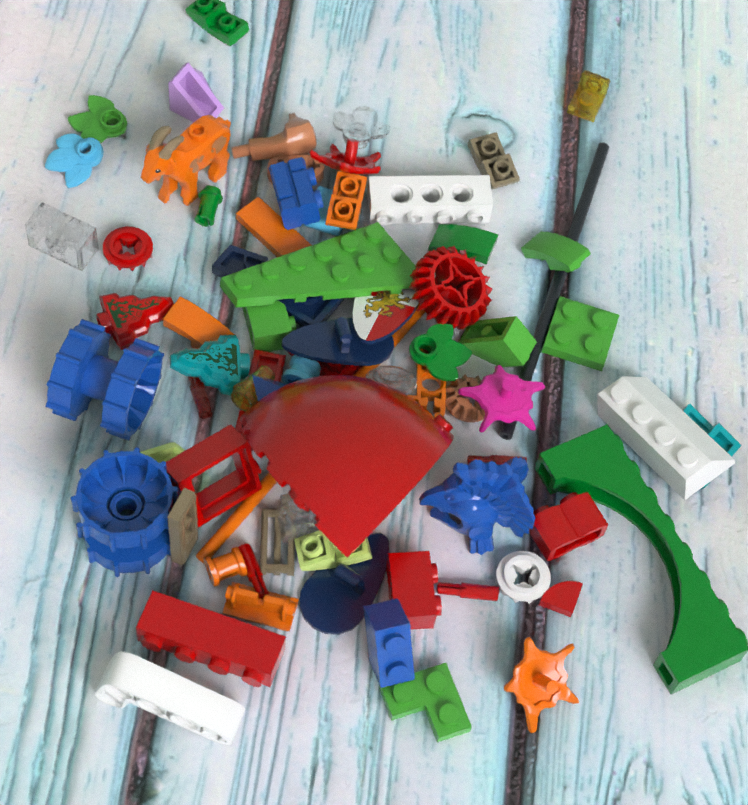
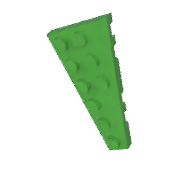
M376 222L221 277L220 288L236 308L273 305L276 300L293 299L295 303L306 302L307 297L322 296L323 300L370 296L375 291L388 290L390 294H400L402 289H410L409 286L413 281L410 275L416 268L415 264L384 228Z

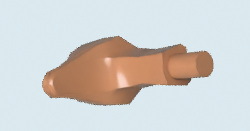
M290 113L288 115L289 121L285 124L283 132L267 138L248 139L249 144L232 147L233 157L236 159L252 156V160L257 161L283 155H307L316 148L317 140L314 128L309 120L297 117L295 113Z

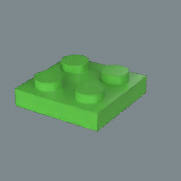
M560 296L542 353L602 371L619 314Z

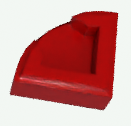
M576 581L557 583L543 594L539 605L571 617L583 583Z

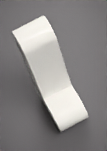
M117 652L109 661L95 692L96 698L108 705L123 708L128 703H131L224 745L232 744L245 712V708L236 701L128 652Z

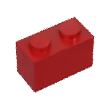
M430 551L388 553L386 574L389 600L398 598L410 622L411 630L434 628L436 617L442 614L440 595L434 594L433 584L438 583V569L436 563H431Z

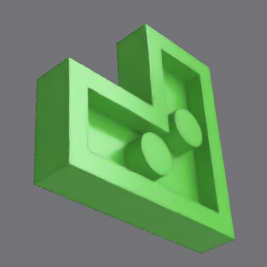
M447 663L415 672V680L383 688L379 686L391 721L425 710L437 743L471 731V723Z

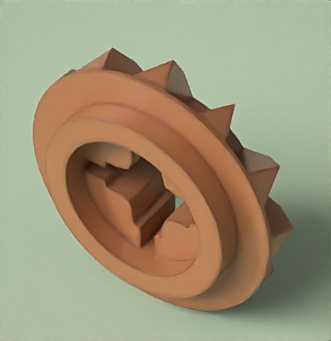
M465 374L462 378L452 381L446 388V408L451 415L461 421L479 422L484 420L485 411L479 403L475 401L473 407L468 398H464V396L458 393L461 387L480 385L482 380H480L479 375L473 378L467 377Z

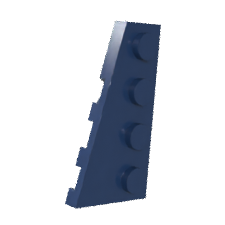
M229 245L213 263L212 273L221 278L266 262L268 257ZM322 296L307 297L306 302L295 303L293 299L278 301L285 304L288 316H294L295 322L303 327L327 321L345 298L323 300Z

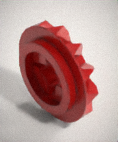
M126 226L117 228L110 232L103 242V255L106 257L108 264L117 266L119 271L122 268H129L133 271L135 267L140 265L145 267L146 261L152 258L153 242L145 231L137 227ZM122 245L127 248L133 247L134 254L130 252L123 253Z

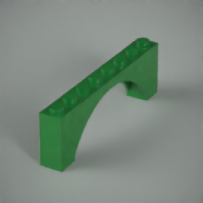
M604 425L539 453L535 470L550 495L556 492L566 494L576 492L578 495L588 492L593 501L612 509L634 524L649 539L661 557L671 582L674 614L665 651L659 654L653 666L669 693L672 695L740 662L748 652V641L744 632L740 628H736L729 617V610L725 602L717 598L711 588L708 575L698 568L693 560L690 547L679 538L675 531L673 520L668 514H664L658 504L654 490L651 487H647L641 478L637 463L629 459L624 451L621 438L612 432L609 425Z

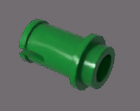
M207 185L199 192L200 203L194 218L197 224L205 227L214 225L218 204H221L223 201L221 190L215 186Z

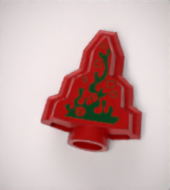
M116 293L102 295L99 297L103 312L97 313L96 319L98 325L105 327L104 332L111 334L120 350H123L133 344L136 338L147 334L151 324L162 321L174 303L171 297L153 295L141 299L133 294L121 297Z

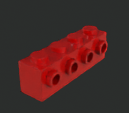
M152 590L136 626L137 640L145 648L156 652L162 649L174 653L177 659L186 663L197 661L208 665L207 667L211 671L220 675L234 674L241 677L243 682L255 687H261V685L271 687L286 645V636Z

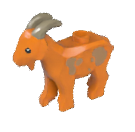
M212 115L201 116L185 129L180 136L171 139L167 144L163 143V141L171 132V127L162 126L154 132L150 144L146 146L141 179L150 184L154 180L159 181L163 175V185L159 190L158 199L164 204L170 200V194L178 189L179 182L182 188L180 196L183 198V204L189 206L198 198L197 180L200 170L209 165L208 177L214 183L227 173V164L230 157L227 147L231 134L229 129L231 122L221 117L215 118Z

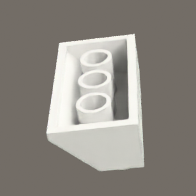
M622 376L597 394L598 416L684 500L735 464V459L647 377Z

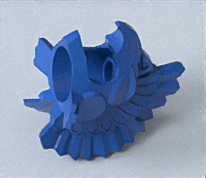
M517 456L501 465H497L494 461L483 463L482 460H474L468 465L456 463L453 467L454 473L445 479L443 483L422 493L419 498L420 505L434 507L430 510L432 518L459 533L468 535L469 552L471 554L478 553L483 555L487 551L493 552L492 534L493 526L496 522L503 527H510L515 536L523 538L524 533L529 534V530L533 529L536 518L533 514L534 508L525 493V487L522 485V482L528 475V464L525 458H517ZM449 513L457 516L462 522L460 524L455 523L450 518Z

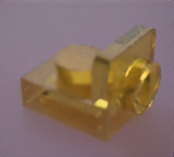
M584 70L579 86L568 106L567 113L594 123L606 98L610 80Z

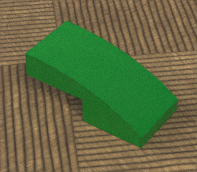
M439 224L428 247V251L436 250L442 246L446 249L455 246L457 252L466 249L468 258L476 256L475 261L487 265L497 243L498 234L464 225Z

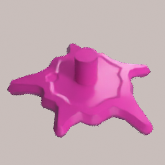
M501 365L495 366L494 373L484 376L480 385L461 387L458 393L464 397L474 399L485 411L484 420L479 428L481 433L497 420L508 424L518 421L534 431L536 430V425L529 414V410L533 408L531 397L533 393L545 389V385L543 382L524 381L518 375L505 372Z

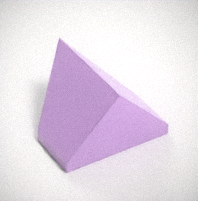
M185 63L168 83L170 110L192 122L205 115H212L216 118L224 109L210 89L203 73L193 68L189 63Z

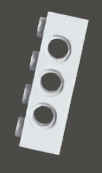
M490 175L369 176L368 180L369 224L376 222L380 225L407 223L412 225H419L421 223L480 224L490 221L493 208Z

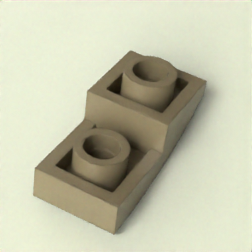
M497 132L469 140L468 148L481 175H490L491 190L520 181L510 153L505 154Z

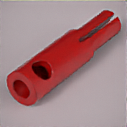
M247 543L242 544L238 548L246 565L248 580L252 583L255 592H258V598L263 599L265 595H269L263 580V573L251 545Z
M438 582L436 589L437 594L454 595L467 599L498 601L499 586Z

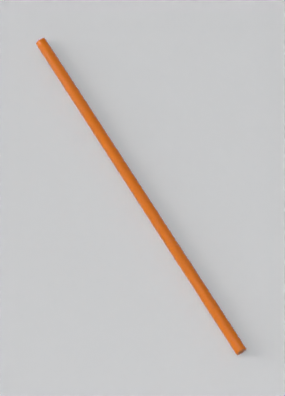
M416 309L412 317L392 335L394 338V348L424 315V310L417 311ZM380 364L361 366L353 376L369 378ZM269 472L260 481L262 489L246 498L196 554V558L204 563V558H212L274 487L277 481Z

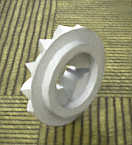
M516 551L506 555L500 561L496 570V584H499L503 596H509L515 603L523 601L530 604L532 601L542 598L551 582L550 570L545 561L538 555L528 551ZM532 570L528 579L529 584L524 581L520 584H514L518 576L516 572L523 575Z

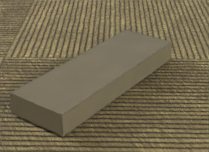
M183 488L168 515L171 561L179 565L185 564L198 540L195 492Z

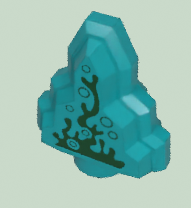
M220 335L217 341H205L199 349L185 348L171 354L169 357L171 369L184 376L199 377L205 386L218 388L219 392L224 395L237 397L240 379L246 380L249 376L250 356L248 353L240 352V345L236 335Z

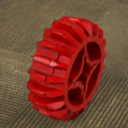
M442 246L427 252L417 261L416 269L410 275L413 281L409 288L416 291L413 294L412 300L419 301L420 305L417 311L424 310L427 313L426 320L434 318L435 324H451L453 329L457 328L460 330L469 325L472 326L479 318L485 315L486 307L492 301L488 296L492 288L486 285L490 277L482 274L484 266H477L475 264L476 256L467 257L466 249L457 252L455 246L447 249Z

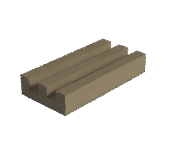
M262 508L260 569L263 575L273 573V575L280 576V573L287 574V576H294L296 510ZM268 517H275L273 564H267ZM282 517L288 518L287 564H281Z

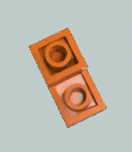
M337 171L325 225L356 230L367 184L366 176Z

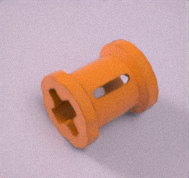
M237 546L231 548L230 553L213 559L211 557L204 558L209 579L214 587L220 585L222 580L236 575L241 577L247 575L244 559Z

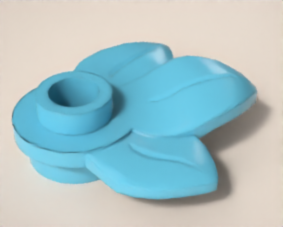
M65 134L56 139L59 149L49 154L45 162V168L50 171L65 172L67 187H76L86 181L91 176L92 167L97 166L102 161L103 147L97 139H83L78 134Z

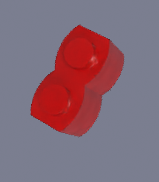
M576 492L570 493L561 499L560 505L550 508L548 505H544L533 512L536 518L533 529H530L529 533L546 561L559 558L575 548L582 547L599 539L605 534L608 523L588 492L579 495Z

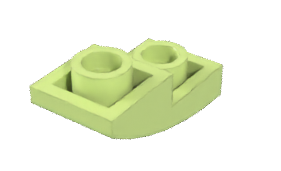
M320 530L294 539L302 571L336 568L341 563L348 566L373 559L368 537L348 558Z

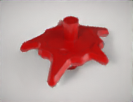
M347 139L345 153L340 152L334 144L330 146V153H326V155H319L313 150L309 152L314 160L341 172L377 174L381 170L380 166L375 167V163L381 158L380 152H376L368 157L356 156L359 141L355 139Z

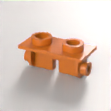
M232 582L226 590V602L222 614L290 632L299 599L268 591L269 595H265L261 599L258 598V592H255L254 587Z

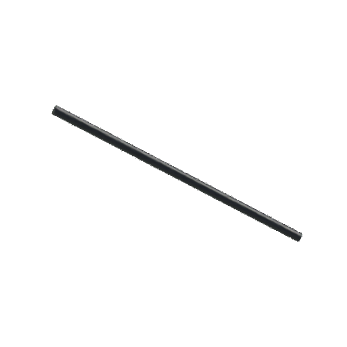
M606 143L598 144L567 238L576 242L579 240L610 148ZM555 270L533 334L537 343L528 361L522 366L519 378L524 381L532 380L568 272ZM517 421L509 424L503 422L499 436L505 440H511Z

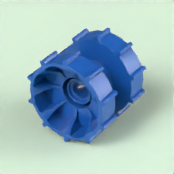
M81 319L80 324L73 329H69L68 336L64 340L59 352L56 353L50 379L47 382L48 391L45 407L52 409L53 414L76 422L77 417L85 410H88L91 400L93 398L102 401L103 406L100 427L105 428L108 434L130 441L131 436L138 429H141L142 423L150 407L153 405L159 380L162 377L161 370L164 353L159 351L160 346L136 338L133 344L124 349L119 362L112 360L108 356L111 334L104 332V326Z
M138 447L134 451L114 453L104 450V456L94 461L86 470L83 468L79 469L80 480L77 485L76 495L71 496L73 511L79 513L81 522L76 523L78 537L84 538L89 562L93 563L96 561L104 568L114 571L115 577H119L120 573H136L141 571L150 574L151 567L158 564L167 554L171 556L168 515L179 497L178 487H172L167 473L166 462L162 461L159 463L150 456L140 453ZM129 509L135 511L132 515L129 516L120 515V512H122L123 510Z

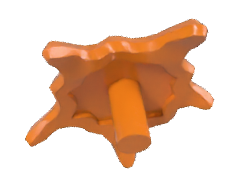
M531 637L524 639L523 659L514 666L513 678L504 685V690L514 693L517 703L523 705L530 733L537 731L540 712L544 708L556 706L557 700H563L572 704L579 703L577 696L566 685L568 674L563 667L565 657L575 648L573 643L556 653H550L537 648Z

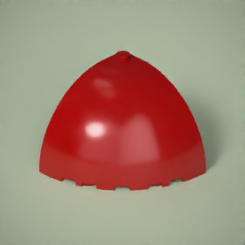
M350 375L316 376L287 384L257 401L240 417V423L244 425L242 431L247 435L248 442L253 451L261 459L264 456L268 458L269 461L267 462L268 466L266 469L281 487L284 488L286 484L291 487L288 494L293 499V502L300 509L307 512L311 510L315 514L314 519L317 522L315 526L347 558L417 485L454 439V435L450 432L453 426L442 415L438 414L435 418L416 400L387 384Z

